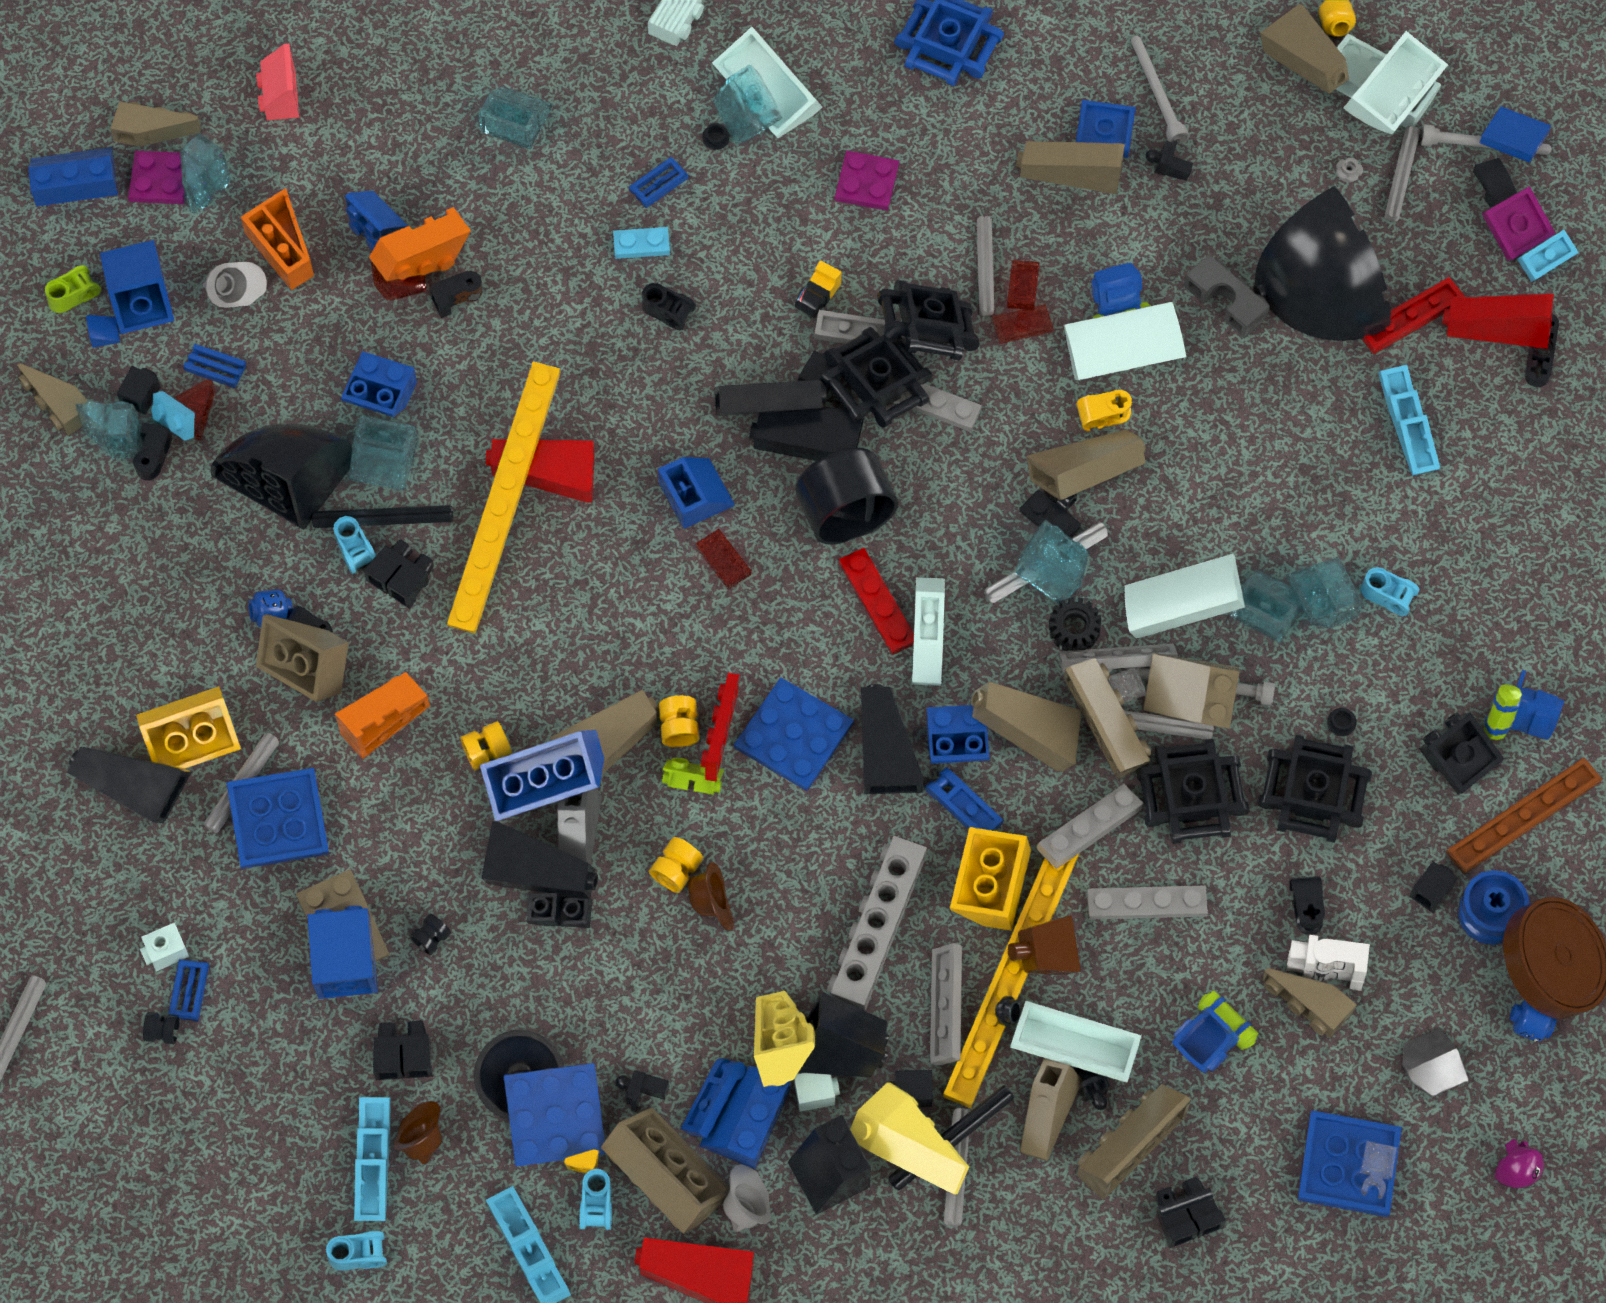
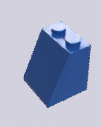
M154 240L100 253L107 290L120 334L175 321Z
M348 906L345 908V911L333 912L331 909H319L315 911V914H307L312 984L318 999L378 993L371 918L368 908Z

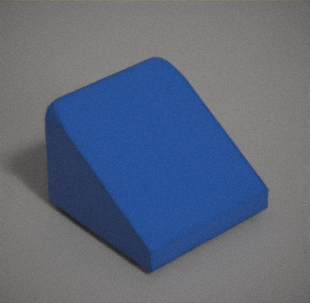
M86 316L89 338L93 348L120 343L116 317Z

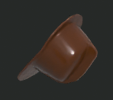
M712 862L708 864L706 872L689 879L690 903L697 913L702 916L717 917L724 929L731 931L734 927V921L726 896L724 878L718 865Z
M423 1102L402 1119L393 1144L395 1151H403L408 1158L419 1160L422 1164L429 1162L433 1152L442 1144V1135L438 1126L441 1107L437 1102Z

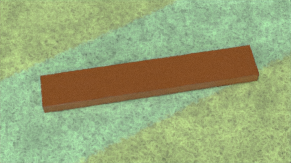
M1583 757L1447 849L1446 854L1462 874L1465 875L1601 783L1603 779L1586 758Z

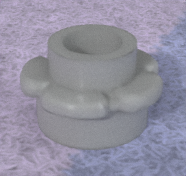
M1354 158L1341 159L1336 165L1338 169L1336 174L1344 182H1354L1363 173L1362 165L1358 164V160Z

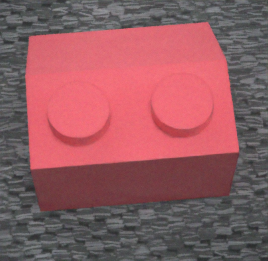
M288 43L283 44L260 61L261 72L256 73L258 89H262L263 95L258 96L260 112L265 111L267 121L299 117L296 71L290 44Z

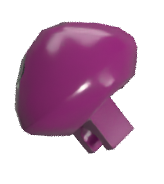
M1512 1139L1505 1144L1508 1155L1498 1162L1494 1177L1500 1184L1511 1188L1532 1186L1543 1174V1156L1538 1150L1530 1148L1527 1141L1518 1144L1517 1139Z

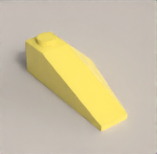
M786 991L756 997L754 1058L763 1086H781L788 1081L794 1080L815 1047V1031L811 1023H807L804 1014L797 1010L795 1003Z
M886 1083L857 1111L850 1130L858 1145L954 1195L958 1194L969 1166L950 1142L944 1140L934 1128V1122L924 1116L917 1107L919 1104L913 1096L892 1083Z

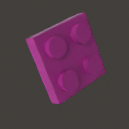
M135 150L128 196L129 202L184 204L190 154Z
M846 150L835 193V201L888 211L900 160Z
M1530 186L1481 213L1507 261L1513 260L1556 235Z

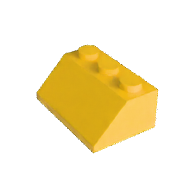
M219 686L136 715L152 762L185 769L241 749Z
M969 827L950 910L982 926L1012 931L1031 853L1027 836Z

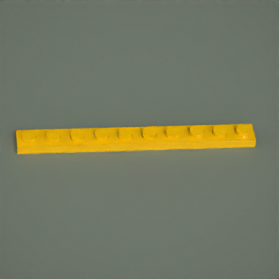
M532 362L447 622L449 627L476 633L561 373L560 368Z
M1079 854L1058 869L1044 858L1008 945L1019 942L1018 932L1020 930L1052 920ZM1008 945L962 1049L960 1061H957L943 1093V1098L970 1109L1006 1026H1002L995 1015L996 1005L1004 996H1012L1015 1000H1018L1029 974L1023 970L1022 960H1010Z

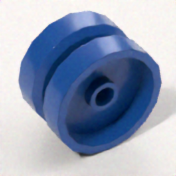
M1497 870L1481 872L1471 879L1459 902L1458 917L1461 927L1471 938L1480 943L1491 945L1503 943L1504 932L1509 919L1518 909L1529 904L1526 888L1518 878L1507 872Z

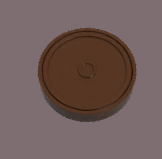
M1545 897L1521 907L1511 916L1506 925L1503 938L1505 964L1514 986L1530 1006L1548 1017L1568 1019L1587 1012L1602 1002L1606 996V942L1595 922L1583 909L1563 898Z

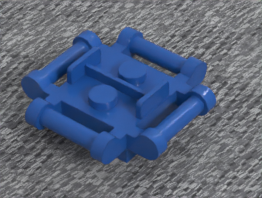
M916 0L913 5L914 10L902 33H898L894 40L895 45L899 48L911 49L905 61V67L911 70L916 68L944 79L946 84L951 86L957 84L962 70L968 72L974 78H982L985 72V65L992 51L1004 36V32L1001 29L988 24L992 17L993 9L986 6L981 8L964 0H935L934 2ZM923 14H927L916 36L912 37ZM980 36H986L987 40L976 61L970 60ZM924 54L953 67L950 71L920 59L919 56Z

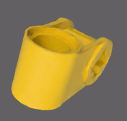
M1114 390L1080 398L1076 405L1083 429L1090 431V428L1098 427V429H1102L1107 426L1127 422L1131 416L1132 398L1130 394L1124 390Z

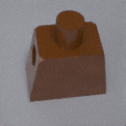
M1072 915L1020 930L1018 932L1019 942L1008 945L1010 960H1022L1025 973L1069 975L1081 972Z

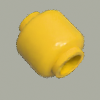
M1326 0L1319 7V19L1322 29L1326 34L1341 37L1348 34L1354 28L1356 17L1349 0Z

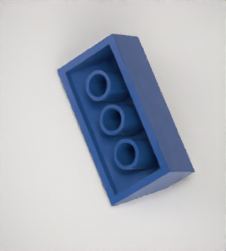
M583 730L481 764L480 768L495 821H500L599 788L604 755L597 731Z

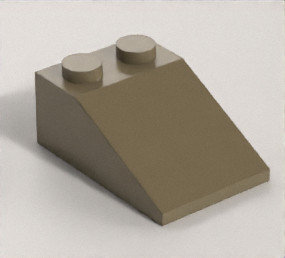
M266 614L262 618L256 667L318 702L341 694L349 642L328 630Z
M1153 653L1143 710L1200 724L1230 729L1240 672L1239 667Z
M351 869L296 893L307 922V914H315V911L319 909H331L335 912L345 911V908L348 906L368 908L371 918L375 962L390 956Z

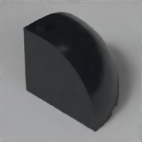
M1336 186L1326 190L1301 207L1274 234L1258 261L1253 290L1255 294H1260L1265 298L1270 306V310L1279 319L1301 333L1326 340H1357L1369 334L1371 336L1376 335L1390 326L1391 310L1390 303L1388 301L1384 302L1382 292L1387 290L1373 247L1364 229L1358 231L1352 219L1355 213Z
M274 424L252 430L229 444L212 463L211 476L304 530L312 520L313 512L319 511L355 463V457L351 444L333 433L302 424Z

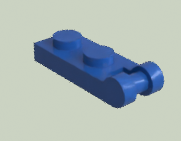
M947 767L939 773L940 777L938 779L930 781L924 787L929 795L944 806L968 830L969 827L996 831L1003 824V819ZM947 785L953 788L949 793L943 790Z
M719 1058L715 1061L680 1128L687 1134L707 1139L715 1126L723 1106L728 1101L734 1084L737 1080L742 1079L746 1073L744 1063L730 1061L725 1058Z

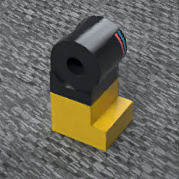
M820 260L815 267V273L807 285L800 291L795 302V308L816 318L819 310H822L840 287L842 272Z

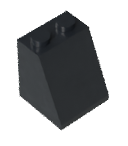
M822 992L806 1018L807 1023H811L815 1031V1047L798 1073L872 1077L877 1067L880 1069L883 1067L888 1056V1052L885 1051L889 1040V1035L886 1034L887 1021Z
M842 1115L815 1128L788 1161L816 1215L870 1188L871 1167Z

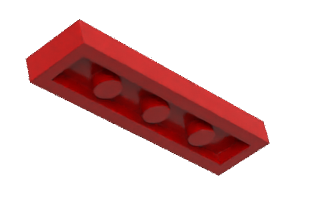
M1448 277L1392 309L1391 325L1376 335L1371 336L1369 334L1364 336L1362 341L1373 354H1376L1442 316L1445 308L1450 309L1452 298H1463L1465 295Z
M865 548L840 558L839 564L891 655L913 646L914 633Z
M728 673L726 683H720L718 700L721 703L720 706H714L712 722L715 723V727H709L706 745H710L709 750H703L701 767L705 768V780L717 781L737 701L740 674Z

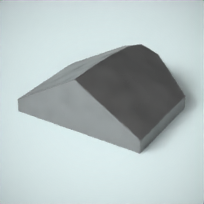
M1441 1028L1404 1043L1402 1066L1410 1081L1425 1091L1427 1095L1431 1097L1436 1096L1468 1081L1456 1046Z

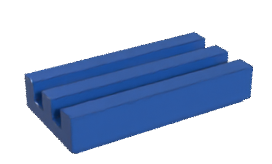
M670 157L631 184L629 191L647 208L687 180L688 174ZM671 166L674 168L665 176H661L660 178L655 180L652 185H650L642 192L639 190L641 187L646 185L648 182L656 178L658 175L663 173Z
M194 344L193 352L189 354L188 362H185L183 368L184 371L236 388L247 365L246 361ZM200 354V355L209 357V358H211V359H214V360H217V361H220V362H223V363L232 365V366H234V367H237L238 369L229 367V366H227V365H224V364H221V363H218V362L209 360V359H207V358H204V357H201V356H198V355ZM196 362V363H199V364H201V365H204V366H207V367H210V368H213V369L222 371V372H224V373L233 375L234 378H230V377H227V376L218 374V373H216V372H213V371H210V370H207V369L198 367V366L194 365V363Z
M179 959L168 1014L179 1015L181 1020L189 1019L199 1022L209 963ZM185 967H188L190 972L182 1011H177ZM201 969L193 1012H188L196 970Z

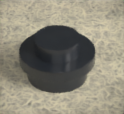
M713 123L704 130L702 138L706 147L719 150L727 146L730 135L722 124Z
M1337 708L1329 714L1327 725L1333 734L1348 736L1355 730L1357 719L1349 709Z
M1004 996L997 1003L995 1015L1002 1026L1018 1023L1022 1013L1020 1002L1012 996Z

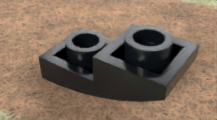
M1500 158L1474 166L1473 173L1486 191L1484 199L1490 208L1517 193L1512 179Z
M558 893L529 894L526 922L542 926L590 928L592 899L575 896L560 897Z

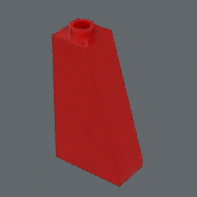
M1554 294L1452 298L1450 309L1445 308L1443 315V325H1447V337L1548 349Z
M492 439L491 449H486V466H491L492 476L496 475L507 439ZM539 440L524 485L586 503H592L595 458L594 441Z
M644 1238L642 1247L637 1246L635 1265H639L640 1275L704 1303H748L754 1252Z

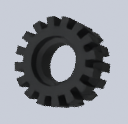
M1074 597L1068 598V603L1062 600L1059 602V607L1056 605L1050 615V637L1055 639L1054 644L1057 647L1062 645V650L1067 651V648L1086 650L1087 646L1091 648L1095 640L1097 641L1099 638L1101 615H1098L1099 610L1097 607L1092 609L1090 601L1083 604L1084 598H1078V602H1074ZM1070 617H1079L1085 622L1086 629L1080 634H1072L1065 629L1064 622Z

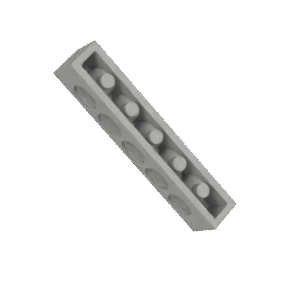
M893 836L890 845L885 843L880 856V860L883 861L880 871L875 869L869 886L873 887L869 897L866 895L863 897L859 908L862 916L859 923L854 921L848 936L849 939H852L848 949L843 948L840 954L838 965H841L838 976L833 974L830 979L827 991L831 992V996L866 1011L926 859L927 847ZM897 867L901 868L904 873L895 876L889 871ZM888 893L891 894L894 897V899L889 902H884L879 898V896ZM878 919L884 925L880 928H873L868 923L871 920ZM866 945L870 946L873 952L862 954L858 949ZM851 972H859L863 978L858 981H852L847 976Z

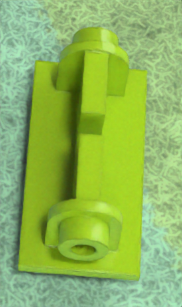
M684 758L667 759L663 767V771L666 772L663 774L662 783L667 784V787L688 790L689 782L692 780L695 781V792L714 795V792L720 793L722 781L720 780L725 769H719L718 781L705 780V768L701 767V764L689 763Z

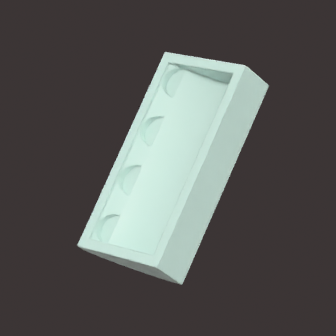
M753 27L712 62L777 138L797 127L823 108Z
M1406 31L1344 106V109L1362 122L1383 132L1393 134L1448 64Z
M1347 34L1337 48L1346 59L1349 80L1336 88V90L1352 98L1387 54ZM1435 81L1400 124L1405 128L1407 126L1415 127L1440 89V83Z
M1172 302L1064 325L1075 380L1186 357L1179 322Z
M1234 554L1125 585V608L1129 632L1135 638L1145 637L1245 608Z
M1025 1001L1010 1048L1128 1082L1142 1035Z

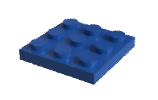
M780 677L734 743V749L808 791L853 726L854 720Z
M314 768L226 782L241 869L329 855Z
M595 1063L504 1075L515 1166L565 1160L567 1157L593 1149L598 1150L599 1155L606 1154L601 1149L605 1139Z
M1311 1110L1297 1200L1389 1217L1402 1127Z

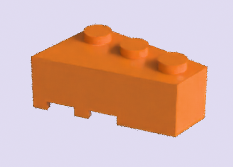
M286 188L241 216L246 236L291 291L314 276L310 257Z
M454 207L447 209V215L434 220L432 216L424 219L425 224L413 230L410 226H407L379 238L369 258L386 281L403 280L411 276L446 271L454 265L457 255L471 232Z
M405 672L336 712L335 717L341 736L364 759L429 708L430 703L428 695Z

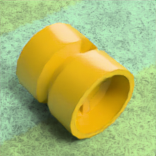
M684 695L671 696L659 702V715L663 723L661 725L662 743L668 747H683L696 744L700 739L698 723L695 721L697 719L696 700Z
M498 721L484 726L481 733L473 731L460 737L463 749L474 771L481 769L480 765L490 762L491 759L496 760L512 754L507 737ZM485 743L487 750L482 751L480 745Z
M673 837L663 850L664 857L656 859L649 869V874L656 882L672 892L680 893L689 881L688 873L696 871L703 861V856L690 843L678 837Z

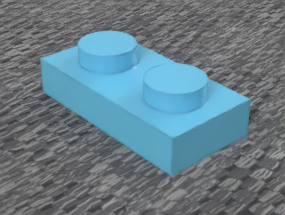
M668 227L613 231L615 259L670 255Z
M1562 230L1517 260L1530 281L1533 282L1579 252L1565 230Z
M163 391L153 393V406L151 408L153 419L165 428L170 429L171 432L184 441L194 438L195 413Z

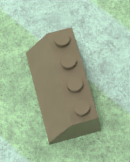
M1096 658L1066 668L1064 680L1115 777L1119 780L1135 772L1138 768L1149 765L1150 760L1148 757L1152 754L1144 739L1139 741L1135 733L1138 727L1132 715H1126L1121 705L1124 704V700L1117 688L1112 690L1108 682L1111 676L1105 664H1099Z
M1163 1084L1155 1091L1150 1088L1140 1099L1139 1102L1142 1104L1135 1111L1129 1109L1119 1120L1121 1125L1114 1132L1108 1130L1098 1141L1100 1146L1093 1153L1089 1150L1080 1158L1077 1163L1079 1165L1077 1176L1104 1200L1186 1117L1191 1102L1187 1095Z
M652 1107L619 1122L601 1146V1149L609 1156V1159L623 1170L630 1181L638 1186L647 1195L651 1203L658 1207L670 1219L672 1225L683 1234L699 1226L724 1203L730 1191V1187Z

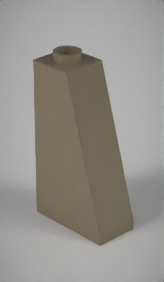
M1298 4L1260 32L1263 51L1268 56L1330 94L1349 80L1345 57L1303 5Z
M1026 141L1024 152L1019 151L1016 167L1021 168L1020 177L1117 194L1125 144Z
M1126 429L1034 453L1026 457L1030 480L1059 500H1063L1145 464L1144 452L1146 448L1141 437Z
M987 682L975 690L971 700V704L974 706L973 718L1056 771L1063 772L1076 764L1081 710L993 682Z
M641 690L551 736L550 739L552 741L583 730H596L604 755L603 775L658 723L657 713L659 708L654 698H647L645 692Z

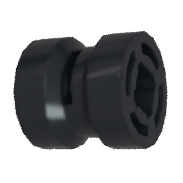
M430 913L423 920L421 928H416L409 936L418 947L423 944L427 948L424 951L425 953L432 955L437 950V944L441 940H446L451 931L438 917Z
M148 1011L144 1020L143 1040L155 1042L162 1039L165 1044L174 1045L177 1037L173 1036V1030H179V1015L168 1014L163 1017L158 1012Z

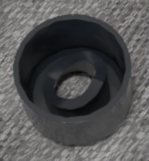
M846 448L832 452L812 463L804 470L796 482L795 492L816 539L823 544H842L872 533L888 522L898 508V499L878 457L874 452L866 448Z

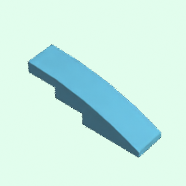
M1403 365L1381 370L1378 372L1385 400L1412 476L1439 470L1440 465L1427 415H1423L1417 389H1413L1408 366Z
M359 1097L354 1221H386L391 1097Z
M512 1186L486 1199L497 1224L539 1303H557L571 1296L567 1285L555 1266L553 1258L514 1187Z

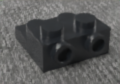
M1456 712L1444 721L1446 727L1440 732L1435 729L1428 733L1422 739L1425 744L1419 748L1435 772L1441 771L1457 795L1465 792L1504 760L1471 712L1461 715Z

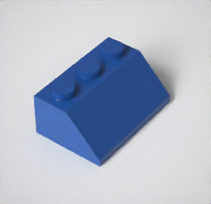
M113 147L31 158L28 167L30 189L36 207L118 195Z
M745 1066L746 1073L744 1077L737 1080L734 1084L728 1101L723 1106L713 1130L709 1133L707 1139H702L699 1147L756 1169L790 1093L791 1081L781 1086L770 1085L764 1087L758 1068Z

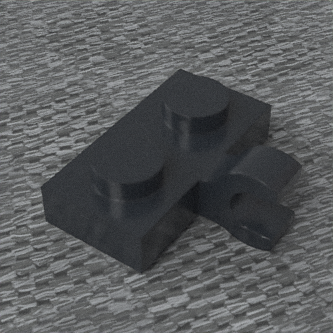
M1038 489L1019 508L1020 513L1059 545L1069 540L1081 528V523L1066 512L1077 501L1075 499L1077 494L1063 500L1058 499L1055 503Z

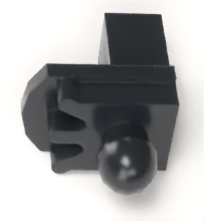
M1166 141L1160 153L1153 149L1146 152V159L1151 163H1157L1154 173L1187 181L1193 163L1173 156L1177 141Z
M1074 1067L1075 1072L1083 1080L1079 1088L1080 1096H1083L1085 1102L1092 1099V1104L1097 1110H1104L1107 1107V1099L1103 1095L1107 1094L1110 1086L1108 1077Z
M634 1070L632 1078L621 1075L615 1080V1084L619 1089L628 1090L626 1093V1104L631 1105V1111L633 1112L637 1111L642 1094L665 1100L670 1087L669 1080L647 1075L645 1072Z

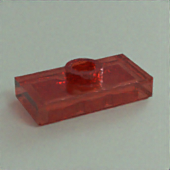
M1012 260L1007 308L1035 310L1040 262Z
M1046 304L992 317V323L999 344L1053 332V325Z
M720 529L695 543L696 549L728 590L752 575L751 569Z

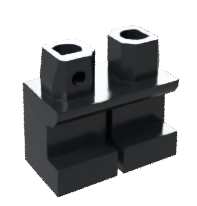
M400 539L391 548L385 545L364 569L367 582L384 593H389L390 597L410 609L416 601V596L423 587L428 585V575L433 569L434 563L425 554H420L414 563L407 558L413 552L412 547Z
M422 1020L407 1022L408 1035L397 1036L395 1023L379 1024L378 1037H374L373 1073L376 1080L403 1079V1071L406 1078L433 1077L431 1042L429 1035L426 1034Z
M1197 1176L1182 1183L1186 1197L1179 1200L1176 1199L1172 1187L1156 1192L1159 1208L1157 1217L1169 1248L1191 1241L1196 1238V1235L1199 1238L1224 1228L1226 1219L1222 1211L1218 1209L1211 1189H1205Z

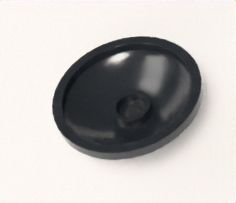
M528 1030L504 1032L489 1041L477 1058L474 1068L476 1092L488 1110L500 1118L509 1120L504 1075L514 1074L517 1069L529 1072L564 1067L561 1055L548 1039L538 1033Z

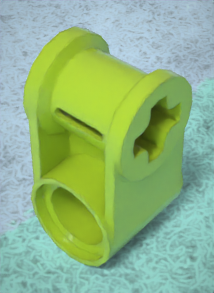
M77 266L70 272L47 283L45 294L49 308L53 312H66L100 294L101 287L98 283L93 282L89 276L90 271L87 266Z

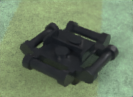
M896 280L894 290L882 289L878 292L877 299L879 305L882 306L885 320L883 326L884 334L890 339L905 336L906 352L915 354L917 351L945 355L950 356L952 360L960 361L963 356V347L967 351L978 349L980 343L973 329L971 304L959 301L957 291H952L950 288L945 287L939 289ZM893 304L899 305L902 322L896 321Z
M868 327L858 337L838 348L832 347L824 352L826 361L829 365L834 366V368L825 372L820 380L826 387L829 386L849 410V416L854 422L861 420L866 414L872 412L878 425L885 428L898 416L916 406L922 407L929 402V397L921 385L928 382L933 374L927 367L924 368L912 353L905 351L902 336L890 339L884 334L880 337L872 327ZM840 377L847 381L863 403L857 404L838 380ZM906 391L911 393V397L886 410L884 408L899 400Z
M1296 734L1292 752L1278 749L1268 751L1267 761H1269L1264 791L1259 796L1258 805L1264 809L1281 810L1277 831L1286 832V830L1323 837L1326 838L1327 842L1335 843L1339 822L1354 828L1362 827L1364 816L1361 814L1367 783L1371 781L1372 771L1364 767L1351 765L1353 746L1344 745V747L1326 744L1304 739L1303 735ZM1281 764H1288L1289 771L1284 796H1275ZM1348 777L1354 778L1356 782L1350 811H1345L1342 809ZM1293 812L1296 816L1319 821L1324 819L1330 820L1329 827L1290 819L1289 814Z
M1205 739L1204 743L1172 747L1156 745L1155 756L1158 765L1144 766L1136 770L1137 779L1141 781L1146 815L1144 816L1145 825L1147 827H1155L1163 823H1169L1172 844L1181 843L1182 840L1218 835L1221 838L1231 837L1228 815L1243 816L1250 812L1248 802H1245L1239 773V768L1241 767L1240 757L1236 755L1219 757V753L1216 752L1214 739ZM1222 769L1228 772L1233 798L1232 803L1227 801ZM1155 777H1160L1166 811L1158 812L1152 781ZM1212 817H1218L1219 824L1180 828L1179 821L1189 823L1211 820Z

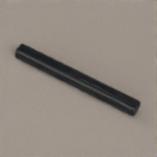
M451 505L315 511L312 514V524L314 528L334 527L335 522L339 518L344 516L356 519L359 526L453 521V508Z
M1001 1086L942 1133L941 1137L944 1140H948L955 1147L1014 1099L1013 1093L1007 1086ZM900 1167L888 1179L896 1190H901L915 1179L917 1175Z

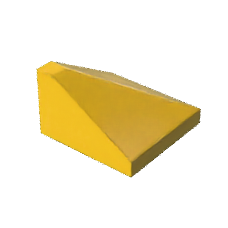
M593 1149L567 1157L564 1163L567 1169L586 1174L592 1169H597L599 1151Z

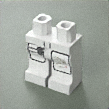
M1309 935L1308 942L1292 940L1286 971L1303 973L1302 977L1309 979L1313 977L1319 981H1325L1330 978L1350 981L1349 989L1361 991L1367 973L1370 944L1333 939H1321L1318 941V936Z

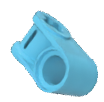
M344 516L335 522L333 529L337 544L351 574H354L356 569L369 564L376 557V554L356 519ZM346 530L354 531V533L348 537H344L341 535Z
M1376 567L1366 573L1361 585V592L1366 599L1400 616H1406L1410 611L1408 606L1413 596L1419 593V587L1408 579L1401 578L1383 568ZM1370 582L1379 583L1381 588L1373 587Z
M592 1169L583 1178L582 1202L580 1203V1229H585L586 1226H595L611 1230L612 1189L608 1174L601 1169ZM594 1180L605 1182V1187L599 1192L590 1190L589 1185Z
M369 1231L356 1235L334 1237L326 1247L329 1264L336 1270L370 1269L385 1266L387 1259L383 1257L382 1240L385 1238L384 1233ZM370 1246H373V1254H372V1255H371ZM339 1248H345L349 1251L348 1256L344 1259L334 1258L333 1253Z

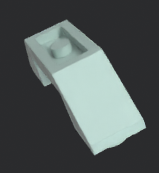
M916 577L912 685L941 686L945 579Z

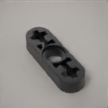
M1553 313L1548 344L1549 353L1539 355L1535 352L1534 347H1529L1524 376L1527 383L1534 387L1546 385L1551 376L1559 320ZM1537 362L1542 363V375L1540 378L1535 377L1534 373Z

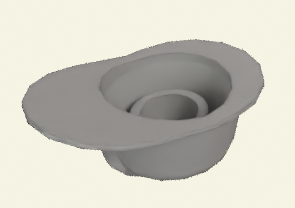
M252 262L223 263L213 268L208 273L206 282L202 284L213 304L218 307L229 308L252 304L265 293L267 280L265 273L258 265Z
M746 1165L734 1166L730 1171V1191L723 1203V1209L731 1220L733 1230L739 1232L744 1228H753L757 1224H767L771 1220L769 1193L759 1174Z

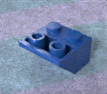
M374 191L351 192L345 195L347 205L345 210L350 219L348 224L356 235L362 234L367 239L366 243L372 251L379 238L408 226Z
M362 351L341 396V401L395 417L406 408L416 386L414 367Z
M682 457L658 468L659 485L683 529L735 506L709 458Z
M974 706L927 707L926 727L931 764L989 761L987 726L972 717Z

